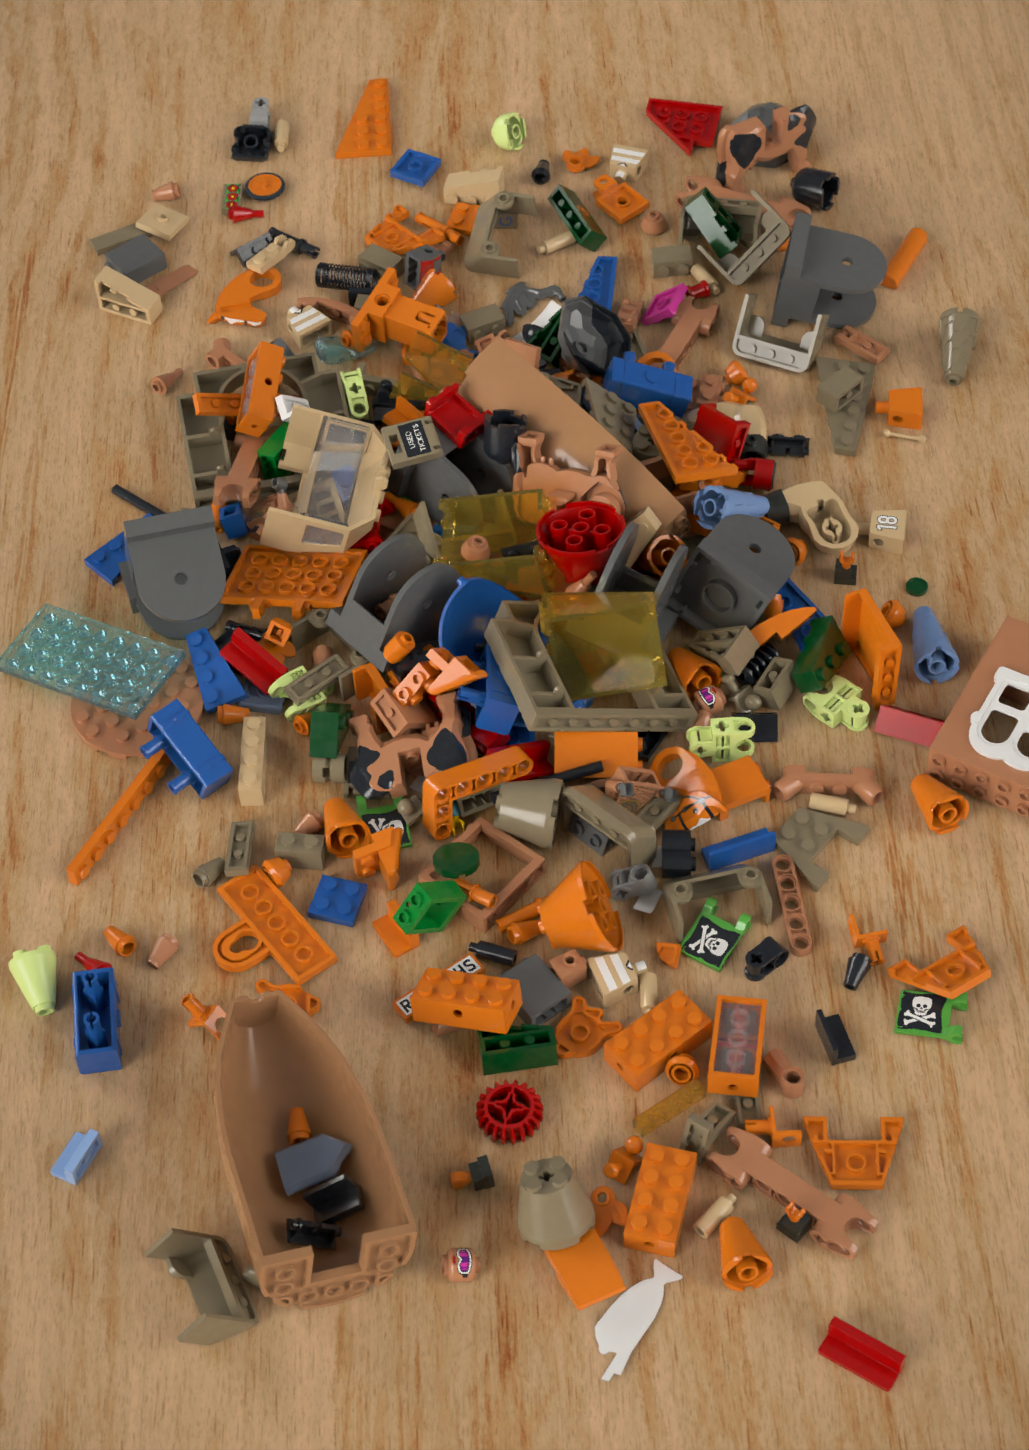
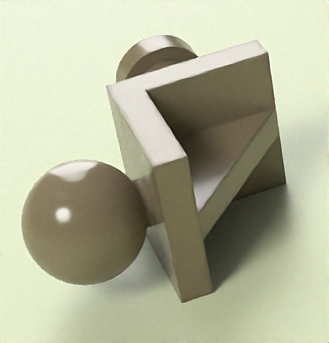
M730 673L722 676L721 681L731 691L725 696L726 702L734 701L740 712H751L761 707L762 700L759 695L754 693L750 685L738 686L734 680L735 676Z
M416 794L410 799H401L397 804L398 812L409 826L423 817V801Z

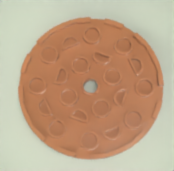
M158 650L127 651L101 661L82 677L71 699L72 721L79 737L97 752L100 750L108 753L109 757L128 759V757L137 756L145 759L139 748L154 738L147 730L150 716L175 699H178L189 710L190 715L198 724H200L205 708L194 668L183 659ZM135 700H136L137 702H138V701L144 702V703H143L142 705H140V706H135V705H133V704L135 703Z

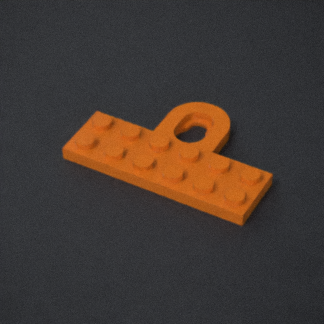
M257 864L250 867L249 875L236 876L217 888L218 894L240 918L239 922L221 932L213 943L214 959L222 969L229 972H243L267 957L272 956L294 983L301 986L338 962L337 955ZM252 936L258 939L257 945L251 950H242L239 953L230 951L231 945L242 937Z

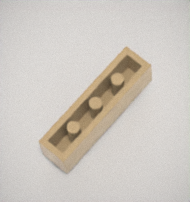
M266 716L243 718L238 781L241 806H264L269 729Z

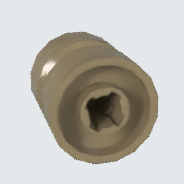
M339 753L336 759L313 757V783H326L328 780H331L333 783H345L347 754Z

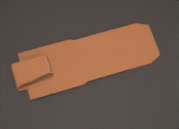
M185 265L145 287L161 296L197 275L199 271L190 265Z

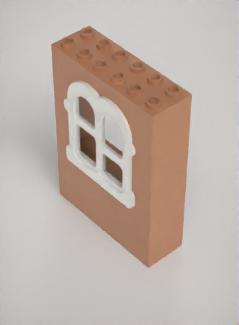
M1007 616L929 747L926 774L956 790L964 791L974 795L976 798L984 799L998 807L1006 808L1020 816L1029 818V757L1021 754L1017 748V743L1022 734L1029 733V624ZM1001 696L1027 707L1021 711L1000 703L998 699ZM995 710L1018 719V723L1010 737L1002 743H991L985 740L981 733L982 727L990 713Z

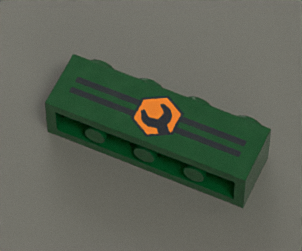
M559 184L547 199L579 245L596 252L607 237L576 193Z

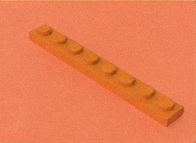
M163 749L152 755L66 868L70 883L78 886L88 876L90 869L95 862L101 859L107 846L114 842L117 833L126 826L132 813L138 810L144 797L151 793L154 784L159 778L163 777L166 768L172 762Z

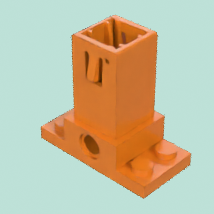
M391 267L387 268L351 323L354 347L359 352H363L365 347L370 345L372 339L386 343L390 338L434 354L448 333L445 310L402 296L401 288H398L396 269Z

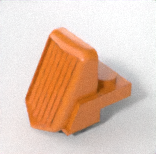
M444 647L431 648L426 654L430 659V665L438 671L442 670V673L427 689V692L431 695L442 696L444 693L457 689L461 685L464 686L488 676L483 669L481 670L466 655L454 657Z
M391 826L370 834L371 844L352 851L354 872L357 879L371 877L377 871H380L389 891L397 887L402 828H393Z

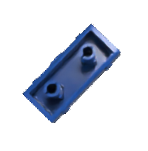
M632 351L624 352L623 359L613 356L603 377L602 387L615 393L617 397L631 403L636 409H638L639 404L660 401L674 413V416L682 418L692 399L693 377L674 372L675 364L670 361L664 362L662 369L635 362L636 354Z
M487 643L479 662H473L481 670L483 669L488 676L476 681V690L461 685L458 690L457 700L476 704L477 728L508 735L519 709L491 652V647Z
M175 699L150 716L147 730L154 738L140 746L139 749L146 759H149L152 755L163 749L182 774L167 782L168 788L174 795L178 794L188 785H191L203 800L230 781L233 768L226 761V757L219 752L193 719L189 710L178 699Z
M108 967L73 972L71 987L74 1013L73 1043L80 1074H91L122 1069V1047L120 1040L122 1022L119 1009L120 997L114 969Z

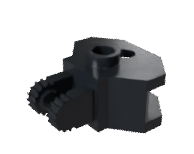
M386 379L381 380L376 398L372 399L374 421L377 426L382 425L383 415L395 409L396 397L402 396L401 392L393 390L392 382Z

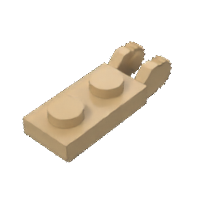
M280 234L273 243L246 262L247 268L259 274L265 273L294 249L296 245L295 240L290 238L286 240V236Z

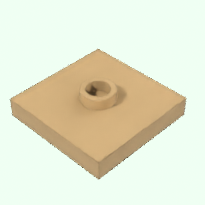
M155 203L136 221V227L170 241L189 222V216Z

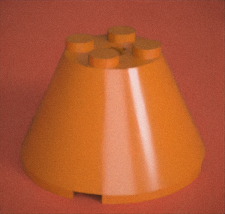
M589 860L580 861L546 899L537 905L541 920L538 921L539 929L543 935H548L549 942L554 950L564 948L617 952L622 950L624 945V934L618 910L613 912L609 898L613 897L599 870Z

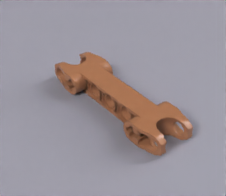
M698 175L687 176L685 188L688 191H680L675 195V204L680 208H683L684 205L680 197L686 198L695 195L705 186L715 197L758 201L752 195L723 188L720 181L715 178ZM690 181L696 182L698 187L693 186ZM780 198L778 202L766 200L791 228L793 227L796 211L800 210L805 214L811 215V210L807 206L788 198ZM764 206L762 216L767 211V209Z
M688 296L678 305L677 312L671 319V325L675 326V328L660 349V352L667 353L674 360L677 373L682 374V371L678 369L700 334L709 337L715 330L720 314L719 304L714 303L709 308L703 310L694 308L695 297ZM656 362L649 366L662 369L663 363Z
M272 425L259 438L237 431L234 449L238 454L228 476H216L213 494L214 505L222 506L227 501L239 500L243 502V508H251L257 502L261 491V480L257 478L261 469L257 451L279 426Z
M730 1126L726 1130L725 1138L738 1152L725 1156L715 1151H709L705 1156V1163L724 1183L732 1188L742 1191L749 1184L784 1208L792 1200L795 1202L794 1205L800 1210L805 1208L806 1214L811 1217V1226H813L809 1232L811 1238L830 1252L854 1260L857 1256L858 1247L847 1237L845 1232L849 1229L857 1228L874 1234L878 1229V1221L860 1202L844 1193H840L835 1200L770 1159L769 1157L772 1154L771 1147L752 1133Z

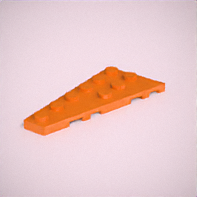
M388 78L369 80L335 153L336 159L392 155Z
M660 401L638 405V411L675 484L738 474V466L734 463L729 464L726 461V456L717 454L708 441L696 431H690L686 428L687 424L682 420L678 421L674 418V413Z

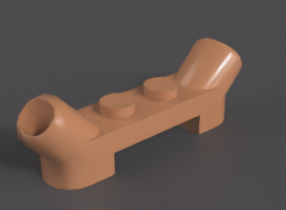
M227 338L215 339L213 349L205 355L206 361L213 369L247 363L240 356H236L231 352V343Z
M787 765L782 769V778L775 782L773 786L775 796L783 802H787L798 793L811 794L814 792L824 795L858 796L867 805L872 806L877 804L883 795V788L875 782L874 771L864 767H852V774L805 772L806 765Z

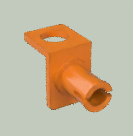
M850 914L847 925L854 948L866 947L868 957L871 959V966H876L875 961H877L878 965L883 964L885 958L880 943L886 942L889 934L888 930L860 935L854 914Z
M193 993L186 994L180 1003L193 1015L187 1025L189 1027L205 1026L220 1041L221 1032L216 1029L215 1022L218 1018L224 1020L226 1013L219 1005L204 1006Z
M769 1106L767 1119L744 1120V1131L754 1135H768L771 1141V1148L801 1146V1130L776 1131L773 1106ZM789 1136L795 1137V1139L791 1141L782 1140L783 1138Z

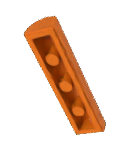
M914 227L909 231L887 265L885 278L880 285L897 290L927 243L928 236L923 229Z

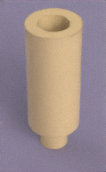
M279 120L276 123L274 145L279 152H283L288 147L290 124L286 120Z
M569 230L542 241L541 245L537 246L536 249L539 254L543 252L549 254L575 244V238Z
M696 263L692 266L690 273L699 283L705 280L709 286L710 293L717 295L720 292L717 280L701 263Z
M811 793L809 809L846 816L847 812L856 813L857 805L850 804L849 799Z
M645 972L639 976L640 1003L643 1014L658 1005L657 975L652 972Z
M729 1193L726 1197L720 1196L693 1224L695 1232L702 1238H708L734 1210L733 1204L737 1201V1198L732 1193Z

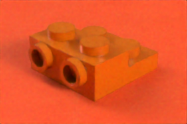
M429 661L419 662L394 689L392 695L402 707L415 706L422 701V695L427 692V689L442 673V670H436L430 665Z

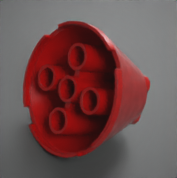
M596 501L570 502L565 504V508L557 511L554 508L551 509L537 523L536 537L539 544L564 575L566 582L575 583L585 578L593 570L598 576L591 585L598 584L619 538L626 529L623 515L620 516L616 512V508Z

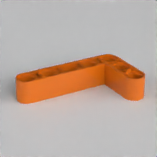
M514 746L428 776L423 782V826L437 841L447 839L452 833L454 800L499 785L501 782H508L525 776L532 770L533 761L520 747Z

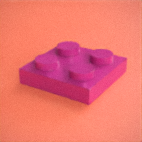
M684 283L654 296L641 319L645 327L653 323L657 324L662 319L671 318L676 314L677 307L684 300V295L688 289Z

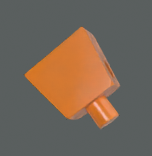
M922 387L890 390L888 401H876L875 413L887 414L888 425L921 430L923 418Z

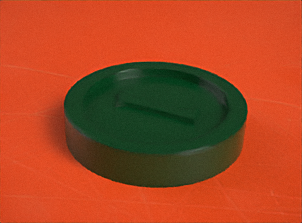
M915 577L906 582V591L911 596H923L928 590V584L922 578Z

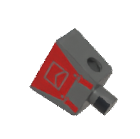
M429 245L406 252L404 284L416 290L429 269H435L434 273L438 275L441 270V262L446 259L445 253Z

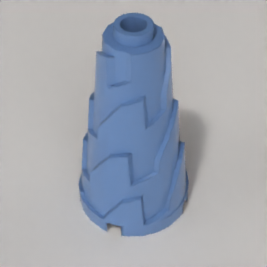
M717 485L704 486L706 487L705 489H700L695 496L693 505L694 515H698L700 519L696 521L700 526L709 530L714 529L727 516L744 514L759 518L767 514L770 508L769 501L764 496L754 495L751 492L727 489L724 486Z
M928 606L917 608L913 613L912 633L915 674L921 681L932 684V680H937L938 684L948 681L959 670L958 663L960 662L958 655L951 645L946 632L943 631L941 623L938 622L932 608Z

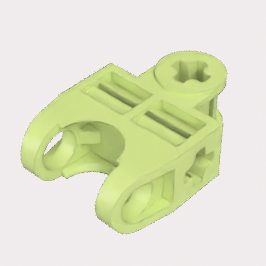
M360 367L354 371L344 373L340 371L349 417L355 420H369V405Z
M302 665L284 674L268 689L269 695L272 698H289L284 692V687L307 673V670ZM334 683L300 706L293 702V705L284 713L287 720L294 722V716L311 712L314 708L326 702V697L334 692Z
M834 674L825 686L829 691L827 694L808 692L803 696V703L807 710L832 729L840 722L856 732L865 730L869 725V718L867 716L869 715L870 707L867 702L862 700L863 689L843 677Z
M746 717L710 719V726H694L687 730L686 738L690 744L688 751L700 758L711 756L712 763L732 762L747 755L751 757L754 753V743L748 738L754 735L755 724ZM742 725L751 727L748 731H740L738 728ZM746 745L750 749L748 751H740L737 747Z

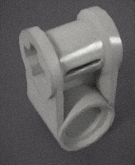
M258 97L253 100L249 116L250 125H264L270 128L271 116L268 111L269 100L267 98Z
M646 864L616 869L610 873V881L613 885L611 889L612 898L618 901L650 894L657 887V881Z

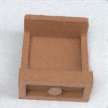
M383 688L370 702L394 738L401 736L407 729H418L422 733L426 730V724H430L432 728L435 727L434 723L436 721L439 722L424 699L415 706L402 707L392 695L395 688Z

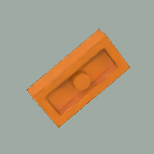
M399 395L396 397L395 409L383 415V422L390 426L425 416Z
M393 899L386 903L388 914L373 921L372 926L394 958H398L420 946L419 934L406 935L392 918L400 908L397 901Z

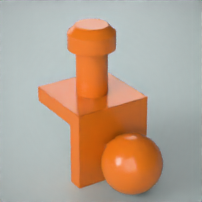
M751 377L746 378L742 383L743 389L732 386L730 391L723 394L722 400L739 404H746L748 400L756 402L757 398L749 393L756 391L758 387L757 381Z
M632 1135L626 1139L625 1146L614 1149L603 1168L604 1175L609 1179L614 1178L623 1185H626L634 1167L642 1163L643 1157L638 1154L644 1148L643 1140L639 1136Z

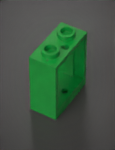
M284 421L257 451L264 480L290 476L295 473L278 468L279 454L284 450L283 444L289 422Z
M454 880L418 882L392 918L406 935L441 932L446 928L468 896Z

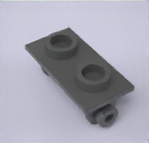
M575 813L573 814L568 831L603 856L606 847H612L615 842Z

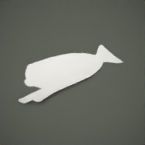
M657 1259L654 1260L653 1265L654 1277L640 1281L625 1291L595 1325L599 1352L601 1354H607L608 1352L617 1353L601 1378L604 1381L609 1382L613 1374H622L631 1352L657 1315L663 1300L664 1284L683 1278L682 1275Z

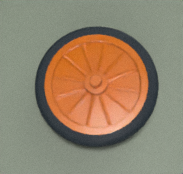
M269 172L252 176L245 185L246 193L251 198L260 201L272 200L280 196L285 189L283 178Z

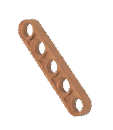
M780 854L772 860V874L791 953L798 957H804L811 951V934L793 860L788 855ZM778 863H786L789 868L780 870L776 865ZM783 882H790L793 884V887L791 889H784L781 887V884ZM793 901L798 904V907L790 909L785 906V903ZM792 921H799L803 926L795 929L790 926V923ZM796 941H804L807 943V947L800 949L794 943Z

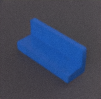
M763 828L701 848V855L709 871L720 869L775 851L776 834L774 831L768 832L767 828Z

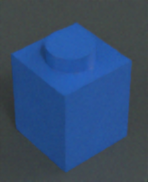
M240 502L219 508L220 522L229 540L241 538L249 534V527L245 523L247 517Z

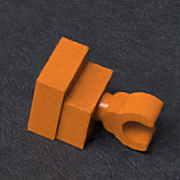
M277 617L273 618L264 638L285 647L293 630L292 624Z

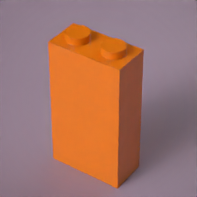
M555 731L554 774L600 760L603 764V772L576 780L612 778L619 766L642 769V760H638V751H642L643 738H638V732Z

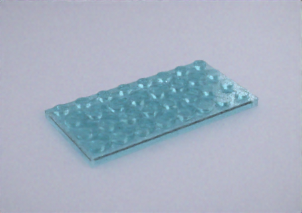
M45 603L0 657V672L137 720L184 660L186 654L184 650Z

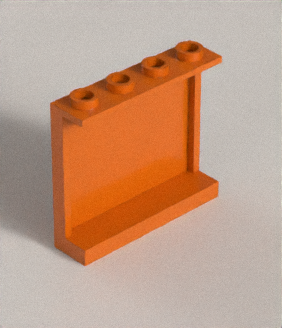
M867 589L851 591L845 594L841 632L851 651L854 652L873 683L871 706L875 711L880 709L882 704H895L903 645Z

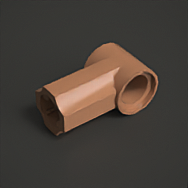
M775 1048L769 1051L763 1058V1064L781 1085L783 1095L790 1099L802 1096L804 1092L803 1070L794 1066L782 1049Z

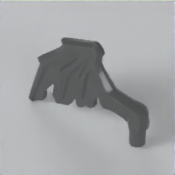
M520 281L505 292L506 298L500 309H503L507 326L511 327L515 322L514 312L517 316L522 317L527 313V308L531 310L537 305L535 299L541 301L548 297H556L559 302L563 303L566 300V296L557 285L543 289H534L527 287L525 282Z

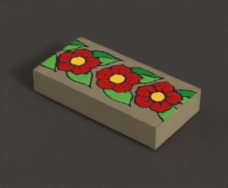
M224 184L221 206L222 214H228V208H232V204L242 207L243 184Z

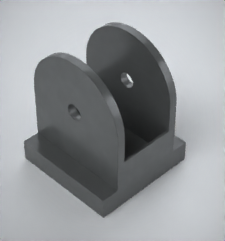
M796 212L781 268L771 324L786 327L789 318L816 324L818 314L824 313L830 314L827 327L842 329L846 325L855 328L865 324L872 317L876 307V296L873 290L883 282L886 275L887 262L883 253L867 239L849 233L811 225L812 215ZM847 261L851 263V265H845L842 262ZM837 296L841 300H834L832 297Z
M435 426L444 455L441 458L395 470L391 467L387 489H384V492L389 491L398 498L406 495L411 501L419 504L425 501L429 517L439 525L476 527L478 530L483 522L482 507L491 510L490 503L499 489H503L508 507L514 503L513 469L510 463L506 465L498 464L484 452L483 434L460 449ZM400 444L398 445L396 453L402 452Z
M211 505L124 521L125 555L128 569H130L138 609L144 622L157 634L173 640H186L185 635L204 627L208 631L211 630L223 613L224 604H220L226 585V574L215 531V520Z
M744 514L727 516L697 546L682 569L666 607L679 614V617L699 631L743 625L752 630L778 591L792 574L795 567L793 549L783 534L766 521ZM749 547L754 548L758 553L752 552Z
M631 521L619 538L599 579V583L591 586L571 613L565 629L647 668L672 631L679 614L666 609V606L684 565L688 547L681 544L672 556L660 581L654 580L626 566L639 531V524Z
M411 534L395 535L382 542L368 555L356 575L345 606L331 608L326 620V624L382 673L390 671L392 663L384 658V647L399 631L412 635L416 654L422 653L423 648L428 644H431L434 648L439 647V624L442 611L451 594L457 589L458 584L456 581L460 578L456 569L447 563H434L423 568L426 557L425 547L417 537ZM395 593L397 595L390 607L385 622L377 617L374 606L378 603L382 604L388 600L389 595Z

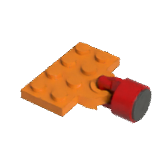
M758 457L735 459L733 463L738 466L737 475L704 480L705 486L726 485L739 488L740 484L753 486L752 489L771 491L774 486L777 462L773 459ZM747 470L754 471V475L747 474ZM697 481L684 484L679 483V489L699 490Z

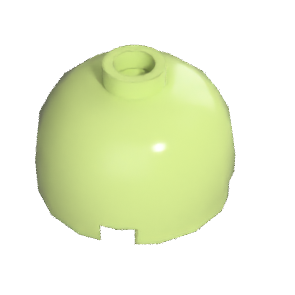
M517 112L502 114L493 124L491 130L493 140L503 150H520L524 145L521 143L522 139L526 138V125L523 117H519Z

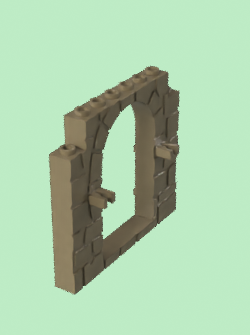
M315 352L285 356V365L281 368L280 373L283 375V384L292 388L300 398L307 399L310 408L350 418L339 369H327L319 372ZM247 363L193 372L196 393H233L244 384ZM186 393L176 396L195 505L198 508L212 505L216 476H228L231 462L222 416L196 415L192 397L195 393ZM331 422L326 438L354 441L352 427ZM322 450L314 484L332 478L330 472L350 464L352 470L357 468L359 461L357 450ZM302 474L280 477L288 481V487L285 490L287 495L299 490ZM272 479L261 480V491L258 500L278 492V489H274L271 486ZM230 500V501H227L226 503H227V504H234V503H237V502H240V503H243V502H242V501H239V500Z
M502 600L495 618L490 619L484 637L491 647V652L500 667L507 686H509L515 698L518 709L522 713L523 720L529 731L626 730L634 732H687L688 729L693 727L698 714L662 646L647 668L609 650L620 669L615 678L618 686H622L623 682H626L639 709L575 708L540 638L538 629L550 624L567 625L571 613L578 604L574 602Z

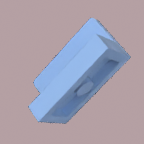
M89 1129L86 1135L76 1132L50 1170L51 1174L77 1185L103 1145L99 1132Z

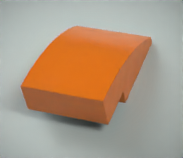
M803 607L780 613L760 623L750 632L760 644L759 647L765 645L773 637L781 643L814 616L817 609L815 607Z
M594 1227L579 1238V1243L560 1250H544L546 1258L556 1271L558 1281L578 1311L626 1290L625 1284L609 1252Z

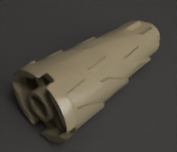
M958 307L950 308L940 316L939 334L941 338L942 368L944 380L951 386H957L964 381L967 365L970 364L972 350L975 348L977 333H979L981 326L980 316L968 308H963V312H959Z

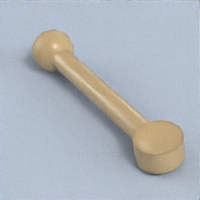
M889 429L883 431L885 437L894 436L917 440L921 444L926 443L927 440L925 435L913 436L891 432Z

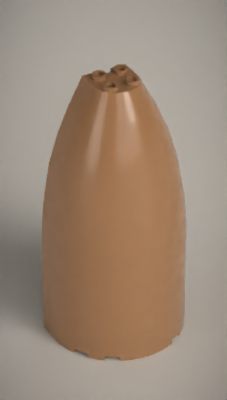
M499 336L474 359L465 371L467 374L463 383H459L458 393L481 414L486 410L493 413V410L497 409L514 410V415L518 416L525 414L528 417L527 430L545 433L544 441L540 448L541 456L546 457V462L552 457L554 465L560 469L576 468L592 473L594 459L596 458L595 449L606 443L623 446L575 401ZM623 446L622 453L615 460L617 481L626 503L625 522L649 506L662 523L649 543L660 535L684 537L691 527L690 520L686 517L687 512L685 508ZM575 497L567 503L575 502Z
M281 990L262 992L257 999H250L248 996L231 999L222 1026L217 1051L214 1105L218 1142L226 1179L261 1292L265 1297L272 1298L273 1303L287 1308L291 1304H299L300 1309L322 1308L360 1297L365 1294L364 1289L373 1284L381 1286L395 1276L393 1271L399 1265H406L414 1252L418 1232L376 1114L342 1052L327 1033ZM295 1107L304 1109L312 1137L323 1133L354 1146L350 1154L346 1155L336 1177L346 1174L362 1187L364 1209L335 1222L338 1227L342 1228L341 1236L335 1238L336 1250L287 1242V1218L296 1219L299 1217L302 1220L315 1222L314 1209L303 1200L302 1194L330 1181L327 1180L289 1196L286 1194L275 1152L291 1146L290 1141L287 1140L289 1111Z

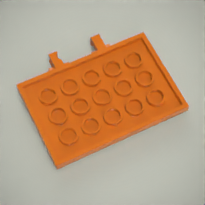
M246 545L226 582L220 604L249 605L253 619H261V615L265 614V608H270V606L292 607L291 611L294 621L305 617L306 611H311L312 608L331 609L345 606L356 575L368 557V550L347 549L344 553L289 552L265 545Z

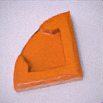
M657 942L656 949L661 961L666 966L677 969L682 949L681 945Z

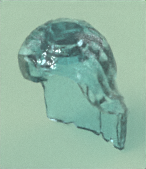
M340 336L316 338L314 345L318 359L328 365H337L348 360H358L378 350L377 344L373 340L369 346L365 347L363 352L356 351L355 348L350 350L343 346Z

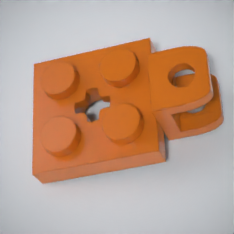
M606 174L594 179L593 184L598 189L593 191V197L596 199L595 205L620 225L650 208V202L625 182L617 186V181Z

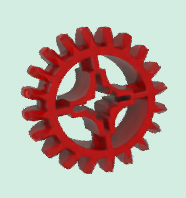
M505 1079L503 1085H499L495 1081L494 1089L487 1086L486 1094H480V1101L476 1104V1120L480 1130H483L486 1137L491 1135L493 1142L501 1139V1143L504 1146L507 1140H511V1143L515 1145L516 1140L520 1139L524 1143L526 1135L532 1138L534 1130L539 1131L540 1122L543 1121L544 1107L541 1103V1097L535 1093L534 1087L528 1089L526 1082L518 1085L516 1079L513 1081V1084H508V1081ZM492 1117H495L496 1120H500L501 1122H503V1124L495 1121Z

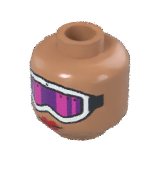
M709 685L694 693V701H692L695 710L708 711L712 716L723 711L724 704L727 703L721 688H716L714 685Z
M450 1248L446 1255H442V1274L447 1276L451 1283L472 1282L476 1273L481 1271L480 1257H475V1252L472 1248Z

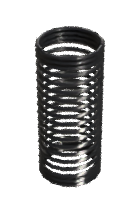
M320 262L315 271V283L320 288L349 290L350 285L354 287V284L355 287L357 285L358 287H364L365 285L366 288H375L379 280L376 268Z

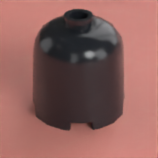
M811 167L800 169L790 183L793 198L801 204L828 211L834 205L831 202L834 194L838 195L840 179L835 176L836 173Z
M508 409L493 410L492 415L486 413L484 418V452L498 464L506 465L512 462L511 448L514 442H518V436L527 431L528 417L525 414L521 416L514 415V410Z

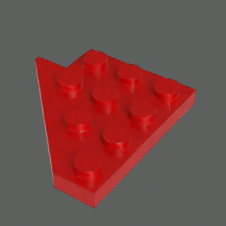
M649 98L646 116L688 156H691L694 146L713 148L723 106Z

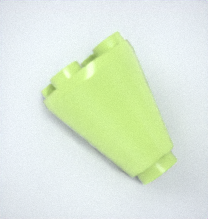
M42 945L36 950L28 952L25 949L15 951L12 954L13 959L10 960L8 966L31 1009L35 1011L36 1016H46L55 1011L54 1006L56 1005L57 957L55 951L51 949V945Z

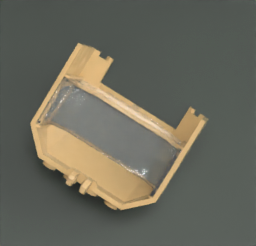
M294 404L283 444V449L287 450L284 460H279L278 468L302 474L293 512L269 507L259 544L289 552L344 553L372 530L374 522L379 521L381 510L377 508L378 504L383 503L385 492L381 490L387 489L388 478L391 472V461L383 437L374 424Z

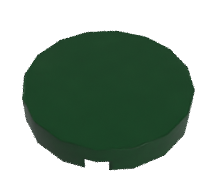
M448 843L438 848L432 856L436 873L450 879H457L460 875L464 874L465 877L470 876L480 865L479 851L468 843Z

